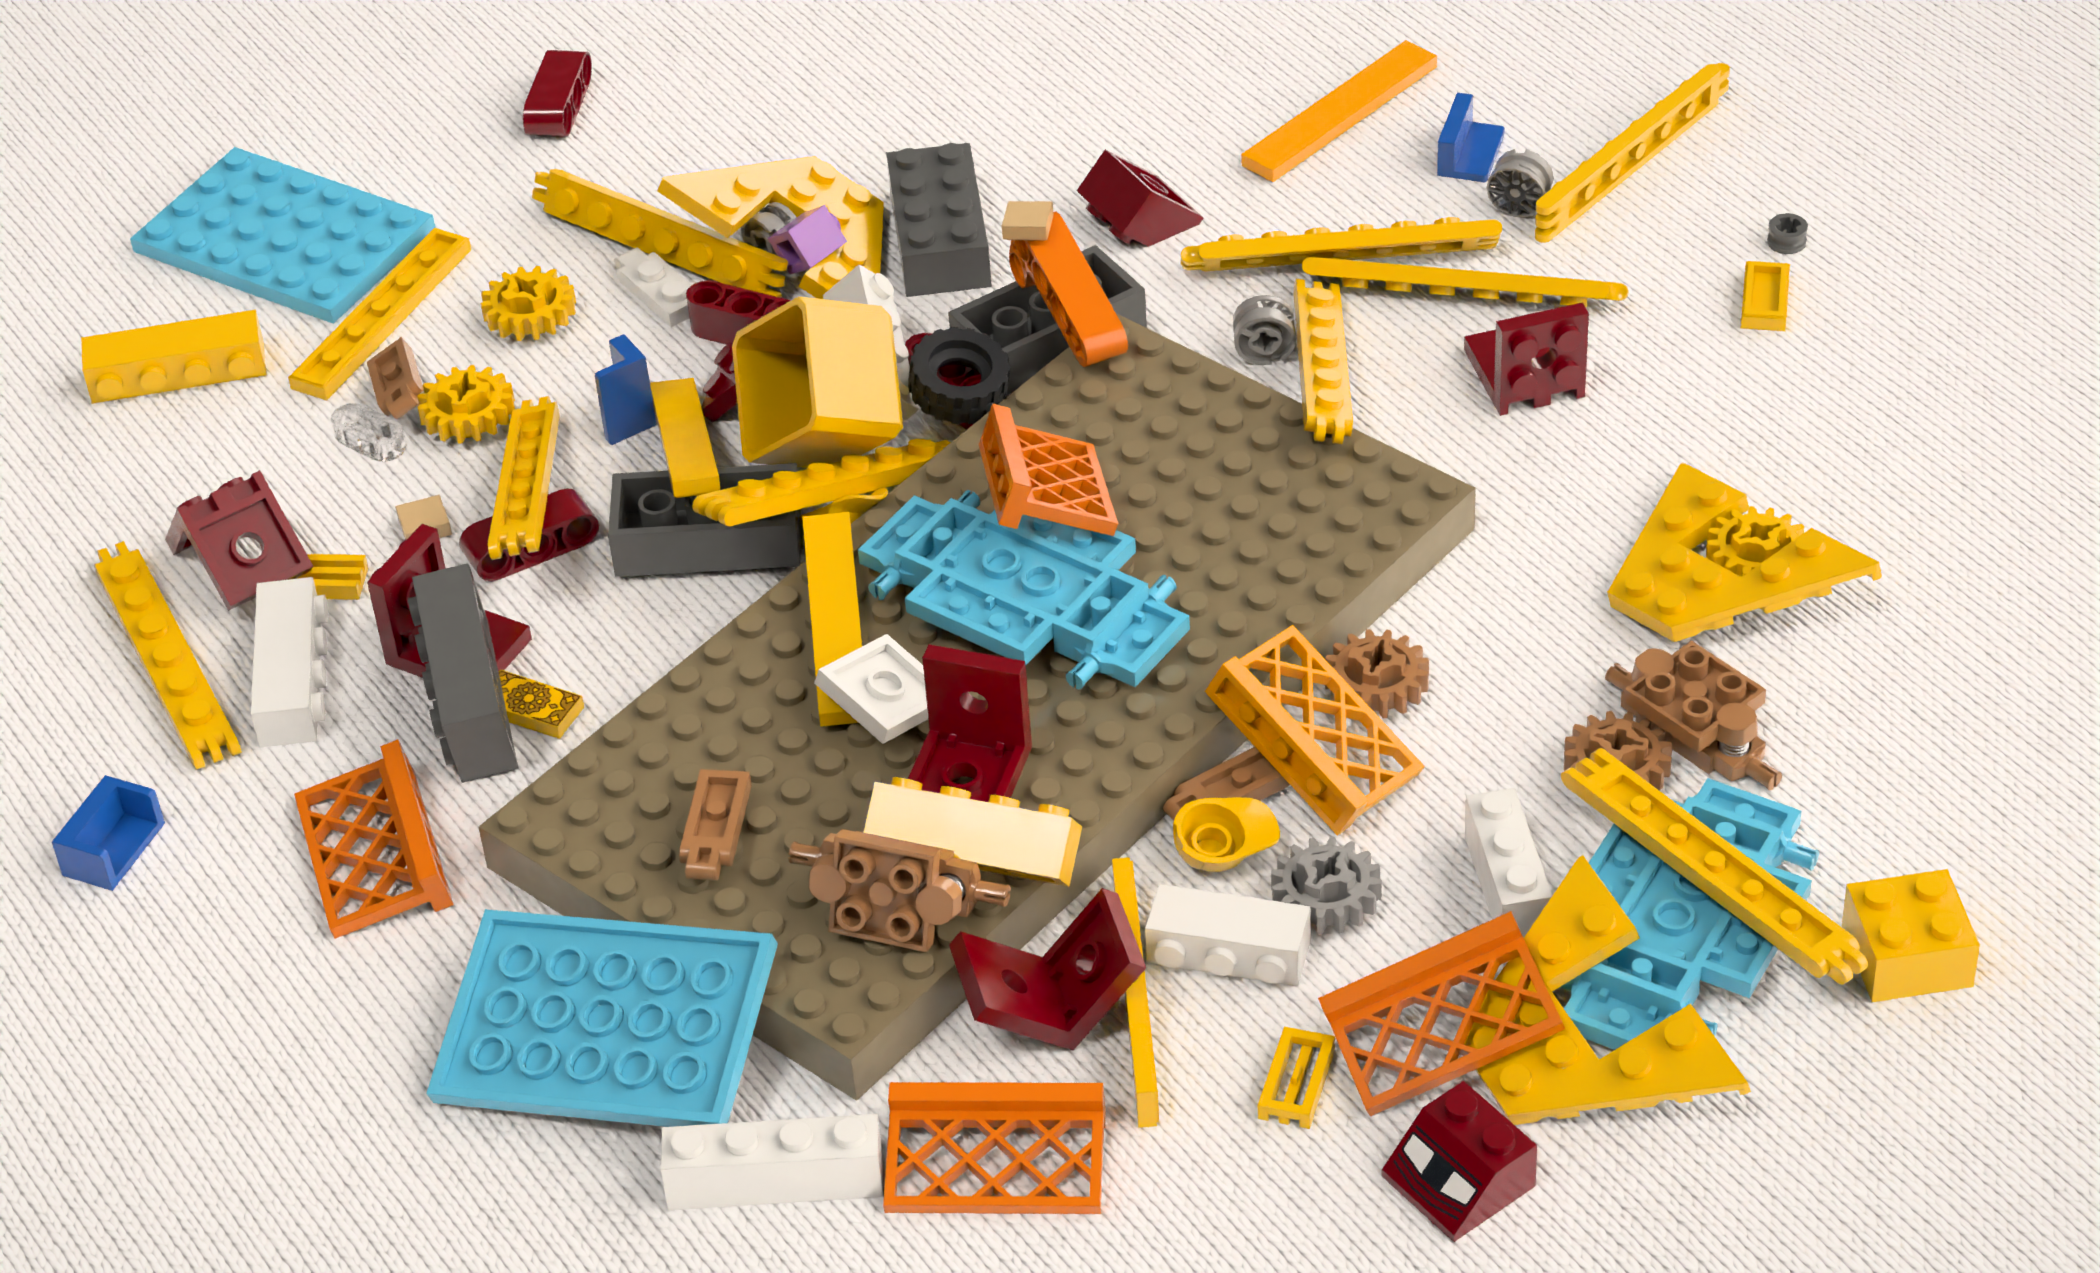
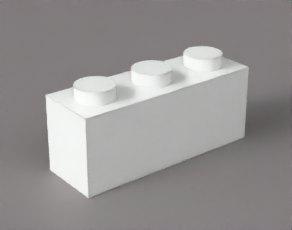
M1508 788L1466 795L1465 840L1491 918L1495 919L1511 911L1524 938L1552 897V892L1516 789Z
M1159 884L1145 927L1147 963L1163 965L1169 968L1208 972L1221 976L1228 975L1260 980L1272 984L1279 983L1298 986L1311 942L1310 906Z

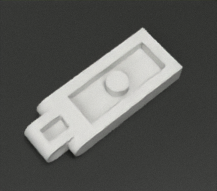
M637 247L614 258L617 268L616 275L620 283L667 325L673 327L689 319L686 292L692 284L655 252L646 255Z

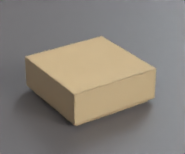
M1008 201L1001 226L1003 240L1046 241L1054 215L1052 201Z
M440 494L395 506L405 539H408L421 524L437 528L439 538L452 535L450 522Z

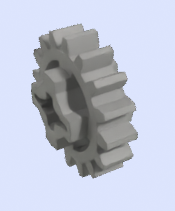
M1330 837L1326 845L1319 846L1315 838H1309V848L1303 850L1301 847L1293 844L1290 846V858L1286 856H1279L1277 858V870L1271 871L1272 901L1310 906L1311 924L1316 925L1317 934H1323L1326 926L1333 925L1338 933H1343L1345 922L1350 921L1359 927L1363 925V913L1375 914L1376 901L1381 900L1382 897L1379 864H1371V853L1368 850L1356 854L1355 842L1353 841L1348 842L1344 847L1337 846L1336 838Z

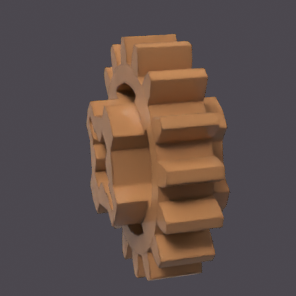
M1366 629L1365 638L1359 639L1352 633L1348 634L1347 646L1335 643L1333 644V655H1326L1325 660L1373 711H1379L1382 718H1388L1389 709L1393 708L1401 714L1406 713L1407 701L1419 705L1421 703V692H1428L1429 658L1423 657V647L1421 645L1409 647L1410 637L1407 635L1400 637L1398 640L1392 639L1391 630L1386 629L1382 636H1375L1371 629ZM1330 690L1331 701H1334V693Z
M1607 711L1606 719L1601 721L1597 717L1589 715L1587 716V727L1575 724L1572 736L1565 738L1564 771L1570 767L1575 768L1577 762L1584 758L1590 759L1591 753L1599 748H1603L1658 790L1663 788L1664 777H1670L1672 743L1665 741V730L1661 728L1651 731V721L1647 718L1639 723L1633 721V712H1627L1623 719H1616L1612 711Z

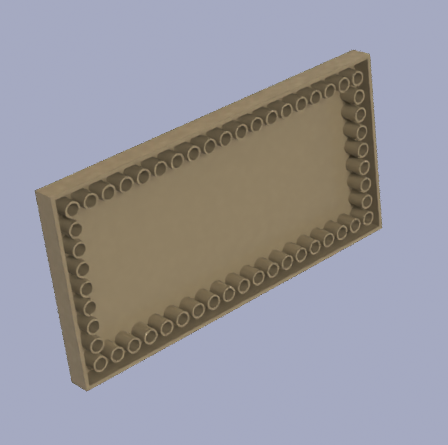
M1117 314L1127 336L1128 350L1126 353L1083 367L1077 361L1071 348L1068 347L998 404L1011 409L1015 425L1094 445L1118 521L1116 530L1135 538L1136 553L1118 571L1148 583L1149 589L1157 582L1161 575H1166L1167 579L1171 577L1175 581L1177 588L1164 602L1169 607L1189 615L1190 630L1136 687L1099 672L1095 673L1082 689H1076V685L1073 688L1067 682L1066 674L1079 662L1055 652L1053 638L1026 665L1032 749L1011 798L1020 801L1019 808L1038 811L1039 804L1054 805L1068 809L1070 811L1068 817L1073 818L1082 826L1069 887L980 870L981 880L1010 885V899L1007 906L1003 907L1002 905L978 901L967 918L956 916L945 924L935 925L934 944L927 952L828 932L830 903L818 900L810 892L809 878L812 867L789 863L788 858L791 856L789 855L791 844L795 841L800 844L821 847L823 840L830 833L837 834L841 829L864 832L874 783L891 785L893 777L908 779L929 732V720L920 723L884 744L860 723L820 726L817 687L814 684L816 675L806 561L478 826L487 868L563 916L772 934L778 945L753 1036L857 1101L967 999L949 948V944L960 931L1020 950L1112 865V859L1120 858L1166 815L1163 810L1164 804L1174 796V792L1180 784L1223 763L1247 740V737L1204 692L1223 663L1234 656L1238 659L1242 658L1292 625L1324 659L1326 655H1333V644L1341 643L1347 646L1348 634L1352 633L1359 637L1475 529L1476 487L1354 428L1352 429L1351 437L1344 436L1343 444L1332 443V434H1326L1324 442L1314 441L1313 432L1304 431L1302 403ZM989 412L888 493L886 498L872 506L851 523L862 646L888 634L922 665V657L928 644L1004 657L907 613L905 597L915 589L913 587L897 584L883 600H879V597L875 598L870 593L868 586L881 573L859 564L858 549L914 495L933 504L944 505L950 498L958 500L966 490H970L971 494L975 492L981 501L976 509L987 514H991L995 510L979 449V442ZM1288 644L1280 649V661L1302 666L1301 658ZM1252 668L1248 669L1262 685L1270 687V672ZM1280 675L1282 690L1298 693L1302 689V680ZM968 692L977 699L986 700L978 693ZM700 769L750 772L752 787L732 866H722L718 881L687 879L685 873L686 863H680L679 851ZM961 777L959 780L953 783L966 784L973 781L974 779L970 777Z

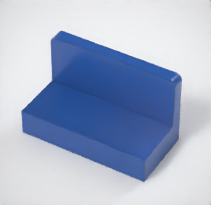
M1457 92L1438 140L1437 176L1477 182L1488 181L1505 135V127L1473 122V94Z
M625 334L609 340L612 365L596 372L594 375L604 435L610 445H614L657 425L646 357Z

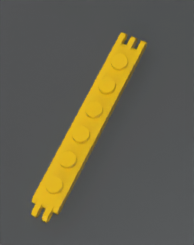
M1725 63L1704 66L1691 78L1684 80L1666 98L1659 100L1641 118L1634 120L1616 138L1609 140L1591 158L1583 161L1566 178L1558 181L1551 190L1536 201L1537 214L1535 225L1537 227L1535 229V239L1541 243L1552 240L1718 105L1719 97L1728 91L1729 80L1727 78L1730 74V66Z
M550 169L549 173H535L534 182L547 187V189L533 188L532 198L544 203V212L630 247H638L647 254L655 252L667 262L714 281L782 298V293L770 288L769 285L773 287L784 286L785 276L773 272L772 269L786 271L788 266L787 259L732 237L727 239L717 231L563 170Z
M1445 217L1434 221V224L1417 225L1415 221H1399L1391 224V228L1374 229L1373 225L1358 224L1349 227L1348 231L1330 232L1329 228L1319 227L1308 229L1303 235L1287 236V233L1284 231L1266 232L1261 235V238L1244 239L1242 235L1231 234L1218 238L1216 242H1205L1198 246L1185 247L1181 251L1180 264L1185 270L1208 272L1302 264L1308 257L1359 260L1493 249L1498 244L1502 232V224L1495 219L1460 222L1459 218Z
M1308 257L1302 263V269L1306 274L1343 278V287L1368 289L1369 280L1386 281L1385 290L1411 292L1412 284L1429 285V294L1455 296V290L1458 287L1473 289L1472 297L1499 300V291L1517 292L1516 301L1543 303V295L1561 296L1560 305H1573L1583 302L1585 307H1587V298L1623 301L1629 294L1628 287L1625 284L1616 282Z
M1295 279L1293 297L1304 431L1313 432L1314 441L1324 442L1325 435L1332 434V443L1343 444L1344 436L1351 437L1353 413L1339 284L1330 283L1327 290L1323 288L1322 282L1313 281L1312 287L1307 288L1305 287V280Z
M549 396L540 397L538 405L535 406L532 399L524 400L520 409L512 410L488 539V550L491 560L502 558L503 549H508L510 556L520 555L522 547H526L529 553L539 551L560 420L557 402H551Z
M912 439L908 441L906 446L898 448L879 447L875 449V453L869 455H845L839 462L831 464L812 463L807 466L806 470L798 472L778 471L773 473V478L741 480L738 482V486L697 496L693 501L692 507L694 512L700 515L707 516L714 521H719L726 526H734L835 501L843 496L859 495L878 490L879 488L899 485L951 442L943 440L934 443L926 439Z
M122 541L115 544L118 554L116 557L112 558L106 547L97 550L100 562L94 564V568L99 581L195 770L205 767L202 753L207 751L213 763L223 760L220 747L223 745L227 746L232 756L242 753L237 737L139 549L129 552L125 542Z
M1599 748L1591 753L1590 759L1584 758L1577 762L1575 768L1570 767L1561 773V780L1569 790L1816 978H1821L1826 974L1838 984L1844 985L1853 978V973L1859 974L1868 967L1867 959L1859 951V943L1853 935L1603 748Z

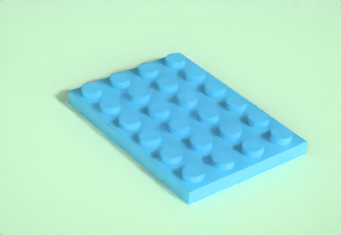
M234 147L134 234L130 241L135 253L334 324L435 228L432 214Z
M485 909L426 1094L433 1103L664 1127L728 1123L778 943L770 933Z

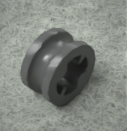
M1783 213L1774 216L1769 221L1767 243L1773 251L1780 254H1796L1806 247L1808 224L1803 217L1796 214Z

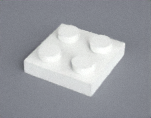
M888 634L818 670L814 684L882 744L928 720L923 665Z

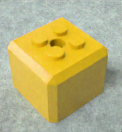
M798 296L737 331L732 344L742 455L749 463L767 465L797 463V467L807 468L812 463L831 464L841 461V458L845 455H863L894 439L903 429L892 318L882 306Z

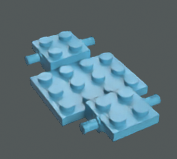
M966 490L958 500L950 498L944 505L933 504L914 495L858 549L859 564L881 573L868 586L870 593L875 598L879 597V600H883L897 584L913 587L915 589L905 597L907 613L1006 658L1025 661L1026 665L1053 638L1055 652L1079 662L1066 674V680L1073 688L1076 685L1078 690L1082 689L1085 683L1095 673L1099 672L1136 687L1190 630L1189 615L1169 607L1164 602L1177 588L1175 581L1171 577L1167 579L1166 575H1161L1157 582L1149 589L1148 583L1118 571L1136 553L1134 537L1118 530L1115 531L1114 536L1023 514L1018 529L1001 526L998 523L995 510L991 514H987L976 509L981 501L975 492L971 494L970 490Z
M1707 778L1699 793L1694 797L1688 796L1684 804L1673 800L1807 901L1811 893L1812 880L1776 868L1784 861L1807 868L1810 871H1813L1816 866L1819 850L1791 842L1800 826L1801 810ZM1613 824L1589 864L1636 927L1640 939L1559 988L1571 992V998L1564 1007V1010L1582 1036L1587 1040L1615 1050L1687 1005L1692 1004L1693 1006L1699 995L1700 980L1750 998L1778 948L1617 825ZM1702 1019L1715 1036L1718 1024Z

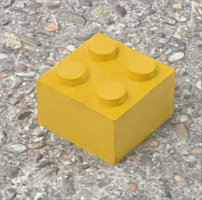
M1948 869L1846 884L1841 926L1857 939L1860 947L1859 951L1867 959L1868 967L1860 975L1871 1002L1974 987L1980 944Z

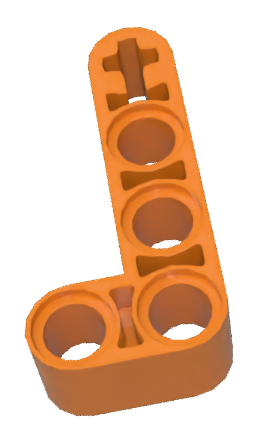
M1057 211L1053 212L1054 215L1046 241L1011 240L1009 263L1016 282L1021 288L1036 285L1081 366L1087 367L1127 352L1128 341L1123 325L1066 223Z

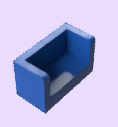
M105 775L52 841L62 876L113 891L165 824L156 791L149 787Z

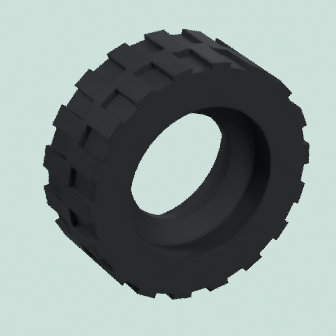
M950 327L946 330H935L929 336L925 335L921 338L919 345H915L913 355H911L908 390L912 394V401L915 405L918 404L921 407V411L926 415L930 414L941 422L944 420L958 425L960 423H976L990 411L992 404L998 405L1007 396L1010 376L1007 352L1002 350V345L998 341H993L990 338L991 336L976 332L975 329ZM947 365H962L981 374V381L973 386H955L940 380L937 377V370Z

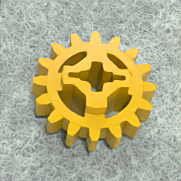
M535 266L532 272H526L523 267H518L517 272L511 275L507 272L501 273V282L491 280L488 283L489 290L482 291L481 293L483 302L480 304L484 322L488 323L490 331L499 329L501 338H506L513 333L516 335L517 341H521L525 335L529 334L532 335L534 340H539L542 333L556 334L555 325L567 326L569 324L568 316L575 315L576 313L574 287L569 285V279L566 275L558 277L556 269L541 273L540 266Z
M470 365L467 370H459L457 367H452L451 375L435 374L436 383H424V393L417 395L421 425H426L427 433L432 435L439 432L440 441H446L451 436H456L458 444H462L465 438L471 437L476 442L481 441V433L488 432L492 435L497 434L496 425H508L510 423L509 414L515 409L511 382L506 383L505 374L503 373L493 376L491 367H486L481 372H476L475 365Z
M1749 506L1748 514L1744 515L1733 509L1730 512V520L1718 517L1715 528L1708 529L1705 558L1743 577L1764 560L1803 534L1805 526L1803 524L1791 525L1792 515L1785 514L1780 518L1775 517L1774 508L1770 507L1766 510L1765 514L1758 513L1754 506Z

